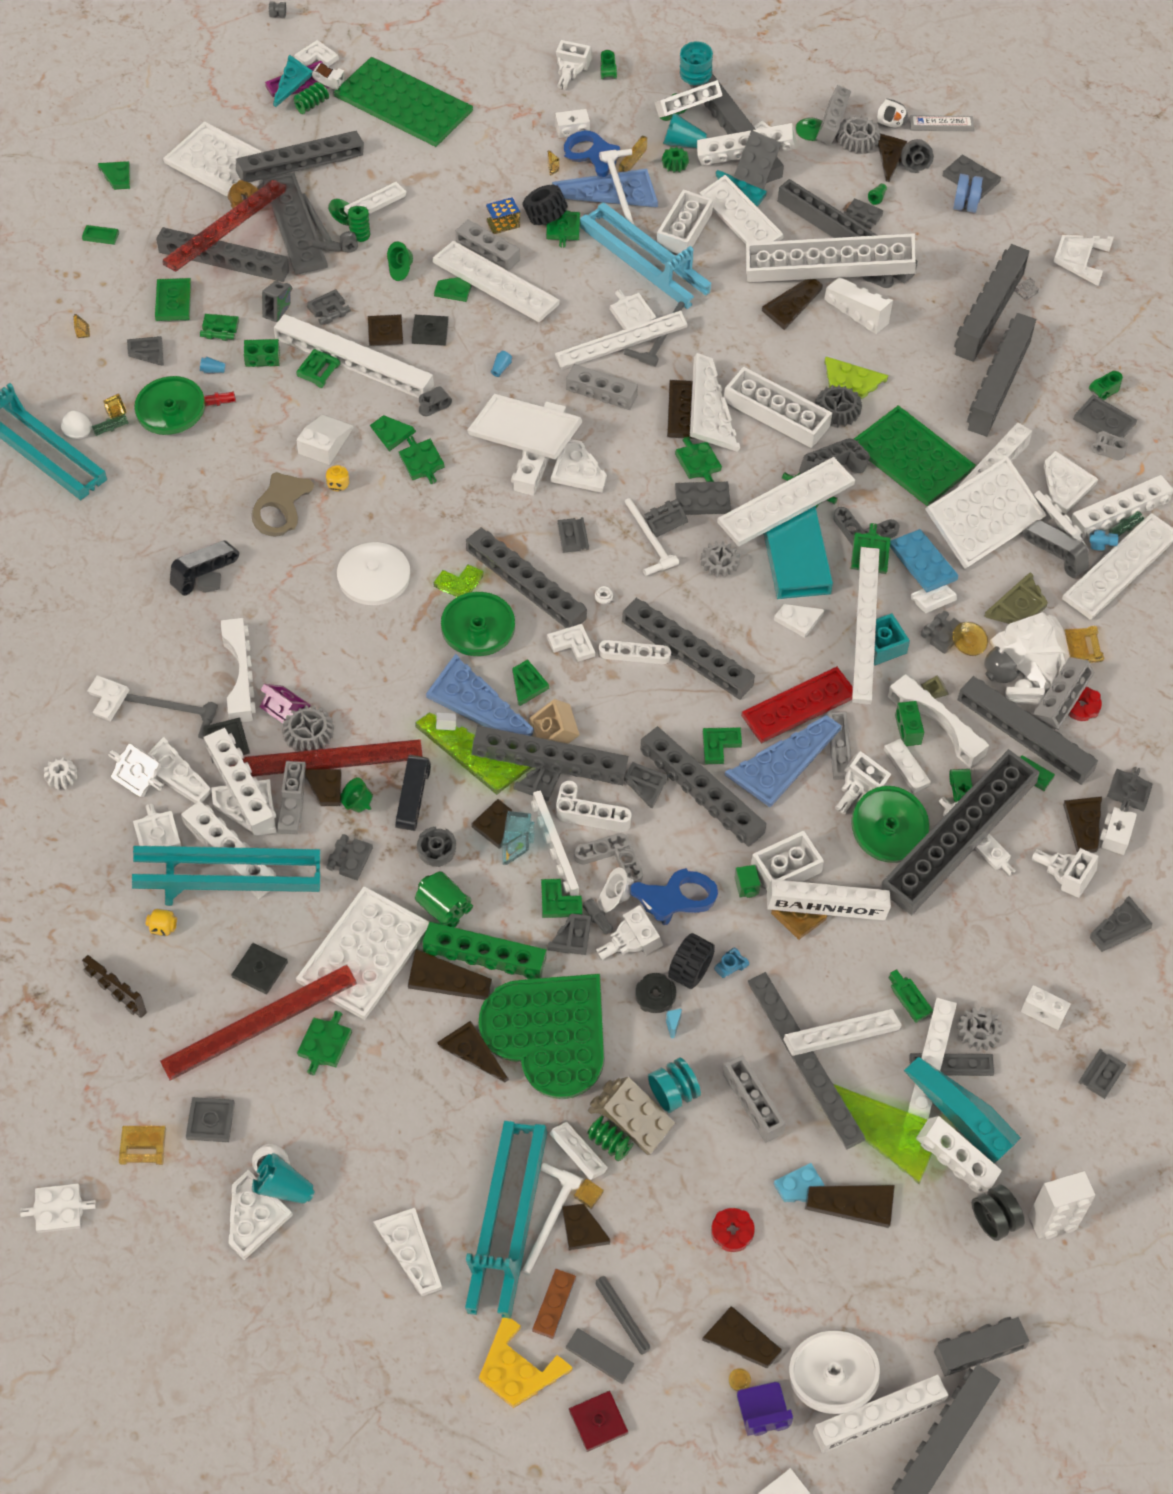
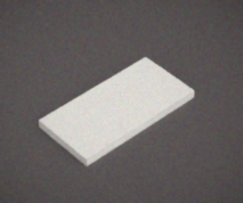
M494 394L467 431L469 435L556 460L582 424V419L575 415Z

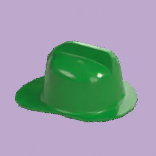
M396 241L390 244L387 251V259L392 279L402 281L409 274L410 266L413 263V254L403 242Z
M356 777L350 780L343 788L340 800L347 810L351 809L360 813L365 809H372L370 803L373 794L364 781Z

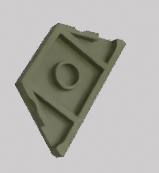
M1030 572L991 606L984 616L1010 624L1041 613L1047 607L1048 602L1045 596L1042 595L1039 585L1035 584L1034 576Z

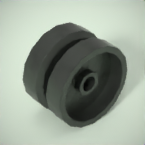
M997 1184L990 1188L987 1194L982 1193L972 1199V1209L979 1225L994 1241L1001 1240L1008 1235L1009 1231L1015 1232L1025 1224L1024 1215L1018 1201L1002 1184Z

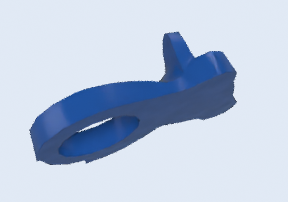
M587 130L570 135L564 143V152L566 154L564 156L573 162H583L590 159L599 177H606L610 170L608 163L600 160L599 153L620 150L618 145L609 144L597 133ZM590 141L593 143L592 147L585 152L574 153L571 151L573 146L579 142Z
M685 868L676 871L666 886L646 885L636 882L631 885L630 893L633 897L640 900L646 912L654 915L657 921H662L663 925H668L672 915L676 912L699 913L708 911L716 901L718 889L716 883L706 875L688 871ZM686 883L698 884L706 890L708 897L701 901L688 899L681 893L680 886Z

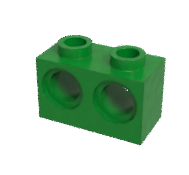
M279 339L244 340L243 356L245 367L280 366Z
M917 701L898 703L895 718L901 740L906 746L921 745L925 732Z

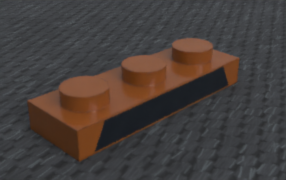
M555 1269L532 1332L551 1339L554 1338L575 1283V1275Z

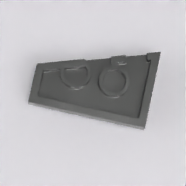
M1128 896L1124 903L1117 907L1108 919H1105L1091 932L1090 939L1103 952L1151 929L1153 923L1131 897Z

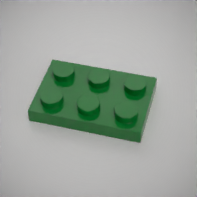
M191 278L157 279L155 320H190Z

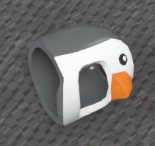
M886 98L878 110L877 123L889 128H898L905 125L908 121L906 107L898 101Z

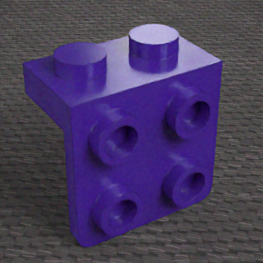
M778 1382L741 1389L737 1392V1400L747 1436H760L766 1434L767 1431H782L791 1426L793 1421L791 1409L787 1410L782 1389Z

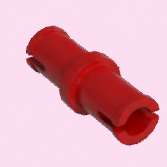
M234 391L220 394L215 392L213 395L204 396L205 406H221L224 403L236 402Z

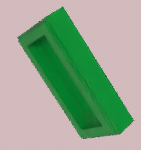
M86 225L82 234V240L115 245L119 230Z

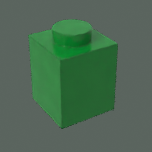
M756 866L736 867L734 878L739 897L752 898L759 895L760 881Z

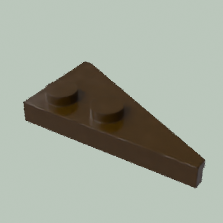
M880 133L878 147L885 180L890 182L901 159L902 148L907 141Z
M471 1021L437 1042L443 1050L505 1083L509 1080Z

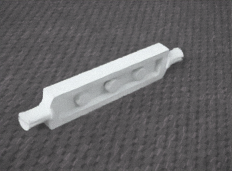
M945 796L939 800V803L946 809L943 812V816L956 804H951ZM990 833L975 848L995 870L1003 868L1009 876L1016 871L1008 863L1011 855Z

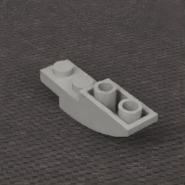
M286 761L277 828L278 834H298L304 798L305 762Z

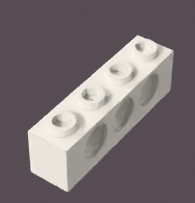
M717 80L654 103L660 118L721 97L722 93Z
M940 1116L928 1119L916 1138L925 1150L932 1152L941 1164L947 1165L956 1177L963 1179L969 1184V1188L976 1193L987 1192L992 1188L1002 1171Z

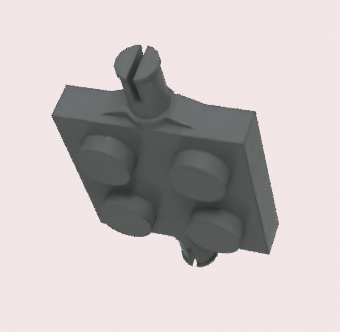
M1133 767L1131 773L1116 769L1107 797L1121 802V811L1124 809V812H1127L1129 806L1144 812L1147 806L1153 783L1139 776L1140 768Z

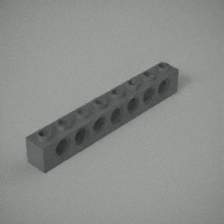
M356 130L236 158V172L240 180L246 182L266 179L363 156L364 142Z
M162 227L156 238L158 251L162 254L284 282L289 272L288 256Z
M480 527L466 539V551L565 628L582 624L587 619V608L583 603L576 601L570 593L562 590L556 582L549 580L543 572L536 570L530 562L523 560L517 552L510 550L504 542L497 540L491 532Z
M636 597L623 610L622 622L654 644L669 647L671 655L737 699L741 700L754 686L755 675L750 670L743 668L735 660L729 659L720 650L708 645L706 641L697 638L691 631L685 630L674 620L665 617L662 612L656 611L645 601H641Z
M477 725L472 747V755L534 767L536 769L545 768V770L555 773H563L622 786L629 757Z
M657 726L641 739L640 750L643 755L652 759L659 769H663L672 781H676L685 793L693 796L700 806L703 805L713 818H717L726 830L734 833L741 843H745L749 847L765 834L767 823Z

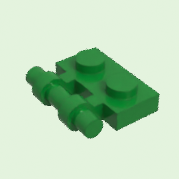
M205 313L202 324L203 330H200V337H206V339L210 340L213 338L222 339V341L234 340L238 329L239 316Z

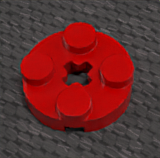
M1085 687L1068 715L1077 721H1088L1090 718H1096L1102 707L1101 694L1089 687ZM1079 701H1083L1086 704L1081 706Z
M727 1208L717 1212L711 1226L713 1241L717 1242L722 1247L721 1249L727 1252L744 1250L753 1240L755 1233L754 1222L750 1218L749 1213L738 1208ZM731 1225L740 1229L734 1235L731 1234V1231H727V1228H730Z

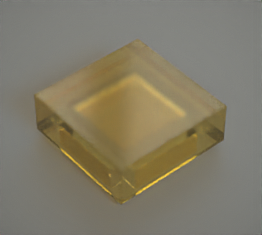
M586 1178L574 1194V1198L592 1209L604 1193V1190Z

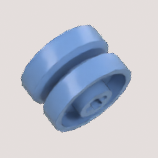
M960 174L954 210L961 211L964 208L965 201H968L967 212L976 213L982 193L983 177L974 176L971 186H969V175Z

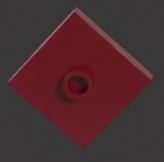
M610 1390L569 1408V1413L586 1452L629 1433Z

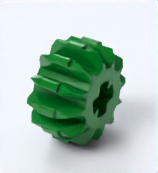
M677 146L676 148L670 147L665 149L662 156L663 168L667 169L668 172L673 171V173L675 171L681 173V170H686L689 164L687 151H684L683 148L679 149Z

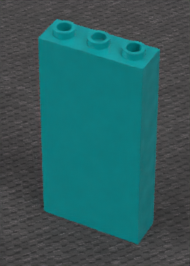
M815 506L763 533L777 599L831 594L833 581Z

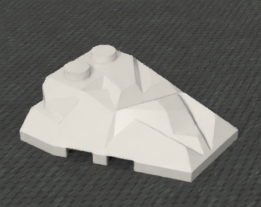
M1043 612L1010 623L1005 631L999 632L990 640L993 648L995 646L1000 647L999 652L1001 654L1006 652L1017 664L1015 670H1020L1025 675L1024 679L1029 680L1035 688H1045V692L1049 690L1054 679L1070 657L1064 629L1056 617L1052 615L1047 616Z

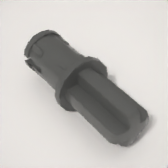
M593 899L586 900L583 903V908L591 916V921L596 923L604 934H609L613 927L606 919L605 912L599 909Z

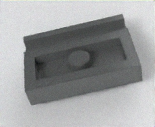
M583 517L577 520L575 518L557 520L563 553L581 551V549L589 550Z
M1099 1049L1078 1083L1084 1084L1089 1090L1105 1099L1125 1069L1126 1064Z

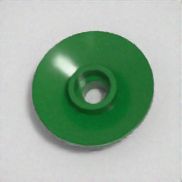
M813 117L801 119L796 124V133L802 139L817 141L816 137L822 120Z
M342 199L331 200L328 209L332 217L339 223L349 226L348 215L345 213L344 207L350 203Z

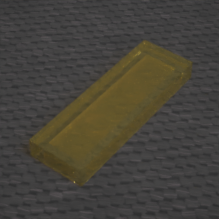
M643 135L632 147V155L625 156L619 164V172L630 171L647 150L648 137Z

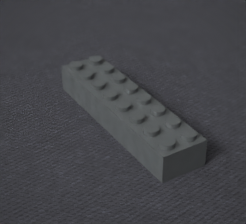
M1013 244L1010 245L1008 250H1004L1002 260L997 262L996 271H992L989 277L990 281H986L983 287V293H979L976 300L977 303L972 305L971 314L966 315L963 322L964 326H960L957 336L959 338H957L954 344L956 356L972 362L975 361L1024 275L1030 253L1029 250Z
M1017 313L1014 319L1011 318L1008 326L1010 329L1005 331L1004 341L1000 342L997 351L999 353L994 354L992 359L993 365H989L986 373L988 376L983 378L982 388L978 389L975 399L977 400L973 401L969 411L971 412L967 418V423H969L968 431L988 437L1031 343L1037 319Z

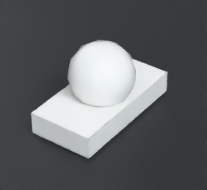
M1019 679L1014 687L1006 688L1004 697L1020 704H1040L1045 695V688H1033L1029 680Z

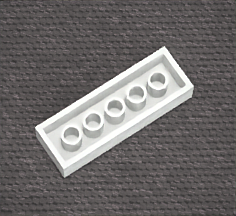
M745 367L725 387L724 398L728 405L810 448L814 447L830 427L832 412Z

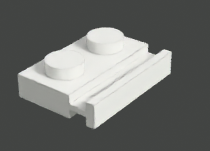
M945 585L927 593L924 589L911 594V600L915 601L922 611L928 613L956 601L957 594Z

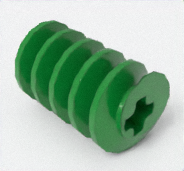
M316 82L294 96L295 107L300 114H305L306 111H310V108L313 109L315 105L318 106L320 102L323 103L325 99H329V92L323 84Z
M353 206L348 209L349 230L355 233L356 241L358 242L368 240L371 235L369 210L364 206Z
M601 1115L592 1123L587 1131V1135L589 1134L588 1138L591 1141L595 1140L597 1146L602 1145L603 1151L608 1150V1155H615V1160L619 1162L629 1153L633 1143L628 1144L629 1136L622 1139L623 1131H620L618 1134L615 1133L616 1125L610 1129L611 1121L608 1120L603 1124L604 1116Z

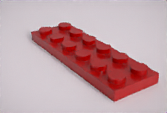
M838 666L742 711L741 716L762 744L851 701L853 686Z

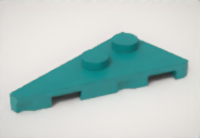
M291 55L288 56L287 64L283 70L284 73L279 82L278 91L274 97L273 106L275 107L280 105L312 77L313 71Z
M720 170L716 171L718 180L726 175L756 207L759 206L767 195V191L734 178V176Z

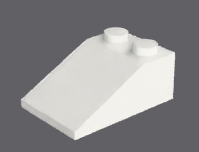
M325 415L319 416L307 425L297 438L298 454L330 465L353 430V425Z

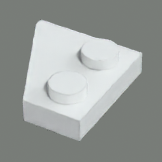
M784 604L774 616V621L805 638L824 615V610Z

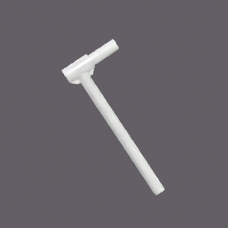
M632 149L600 152V160L608 163L625 219L634 225L614 163L617 157L632 155Z
M631 498L626 499L625 504L661 557L658 564L643 569L644 575L647 576L679 565L676 555H667Z
M546 1163L542 1164L540 1171L558 1178L563 1187L522 1269V1272L528 1275L570 1191L579 1189L583 1182V1178L566 1170H559Z

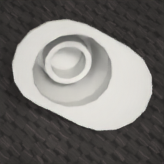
M618 867L610 873L599 896L598 907L605 913L631 897L630 889L634 880L627 876L623 868Z

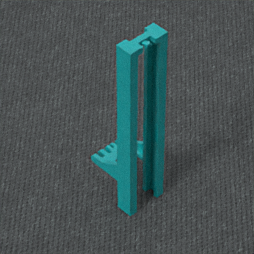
M11 383L6 385L7 388L3 387L1 389L0 409H5L94 477V479L85 486L1 421L0 439L80 501L90 494L89 490H95V485L99 487L107 481L105 470L24 409Z
M133 846V862L166 863V874H132V889H165V905L172 906L173 899L183 890L320 892V849ZM179 863L316 866V873H314V877L174 875V868Z
M504 1121L477 1252L474 1256L471 1253L466 1255V1263L472 1273L465 1305L468 1314L477 1315L486 1268L503 1270L505 1273L497 1313L502 1314V1318L511 1319L548 1134L546 1125L516 1124L513 1121ZM520 1131H523L524 1134L532 1132L533 1136L509 1255L505 1261L502 1257H497V1260H495L494 1256L489 1257L513 1136L514 1134L519 1135Z

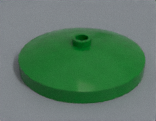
M167 376L150 382L139 392L135 400L134 410L138 422L146 430L159 435H172L186 431L200 420L205 410V398L201 388L194 381L181 376Z
M469 592L456 597L445 607L441 616V632L447 644L457 652L468 656H487L500 651L511 641L515 632V616L510 605L499 596L488 592Z
M880 786L868 791L857 802L852 813L851 826L857 843L868 855L879 861L898 863L929 833V818L922 803L909 791L895 786Z

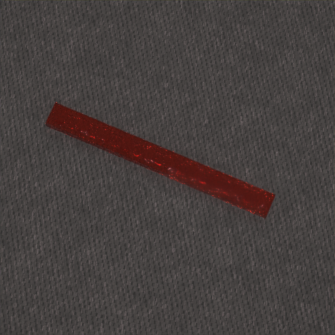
M274 179L165 257L163 265L175 272L283 194L286 191V185Z
M421 739L248 756L242 760L244 763L248 762L252 771L250 774L253 777L283 774L286 761L305 762L306 769H333L407 761L409 755L423 757Z
M346 964L160 1060L171 1081L356 985V979Z

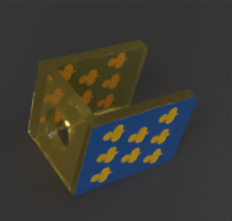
M513 197L486 204V208L491 216L486 221L493 234L520 228V210Z

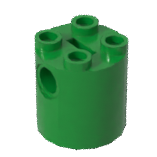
M442 871L425 876L418 884L415 901L442 925L455 928L460 922L459 919L464 914H468L473 908L471 897L463 893L459 886Z

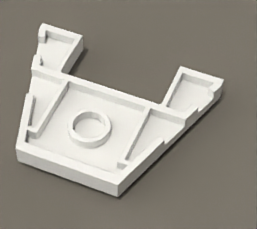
M1062 235L1054 263L1099 286L1103 271L1087 267L1088 259L1092 248L1109 252L1114 237L1108 236L1107 239H1101L1100 236L1084 238L1080 235Z

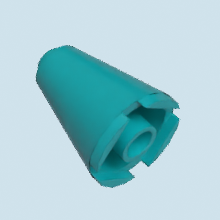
M673 113L663 144L697 149V140L707 139L708 137H706L707 133Z
M272 1153V1155L268 1154L263 1159L256 1171L259 1173V1177L257 1180L253 1179L252 1191L258 1195L301 1204L311 1201L315 1193L313 1184L275 1153Z

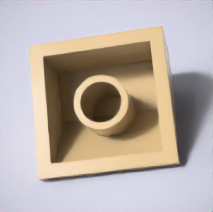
M553 699L529 718V723L533 727L534 737L569 744L580 735L571 706L563 701Z

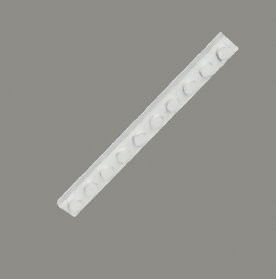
M861 547L852 692V703L870 705L873 688L879 549Z

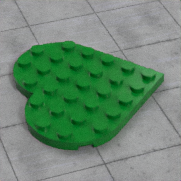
M600 973L510 981L494 989L495 991L485 999L480 1009L478 1021L482 1039L488 1048L500 1058L521 1062L525 1077L539 1093L550 1098L569 1099L585 1093L597 1082L605 1061Z

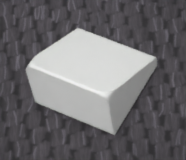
M437 712L436 729L455 730L456 714Z

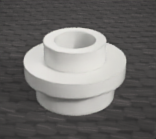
M606 586L599 587L595 592V600L601 604H607L613 599L612 591Z

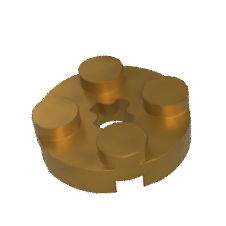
M239 180L228 191L227 197L230 200L231 207L240 214L255 212L261 203V191L249 182ZM241 195H245L248 199L242 200L243 197Z

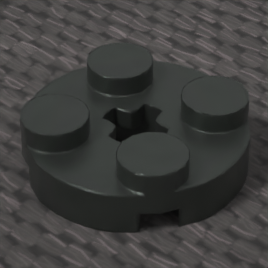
M647 974L636 985V1001L644 1012L662 1013L669 1011L676 999V986L664 974ZM654 989H657L661 995L655 997L651 993H653Z

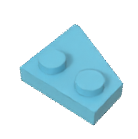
M812 1163L774 1181V1186L784 1202H806L809 1186H825Z

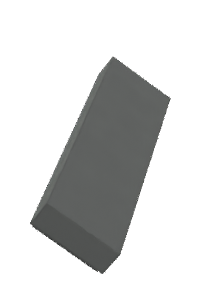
M910 1053L909 1063L911 1064L918 1057L921 1058L922 1053ZM944 1054L940 1071L947 1076H993V1054Z

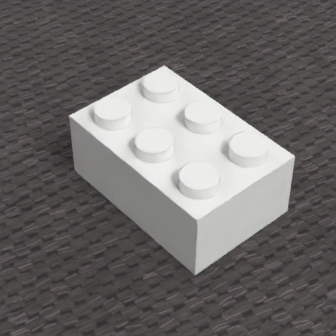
M804 831L752 854L751 865L756 866L759 880L767 891L772 879L803 882L822 873L824 860Z

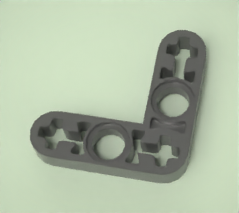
M838 507L834 511V522L852 546L855 533H869V528L863 530L847 508ZM889 519L877 524L876 532L882 537L893 538L897 536L900 525L896 520ZM853 526L856 530L849 531L846 527Z

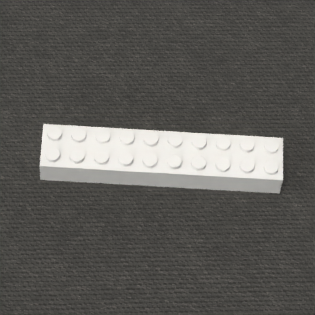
M915 234L746 243L747 281L765 282L916 274Z

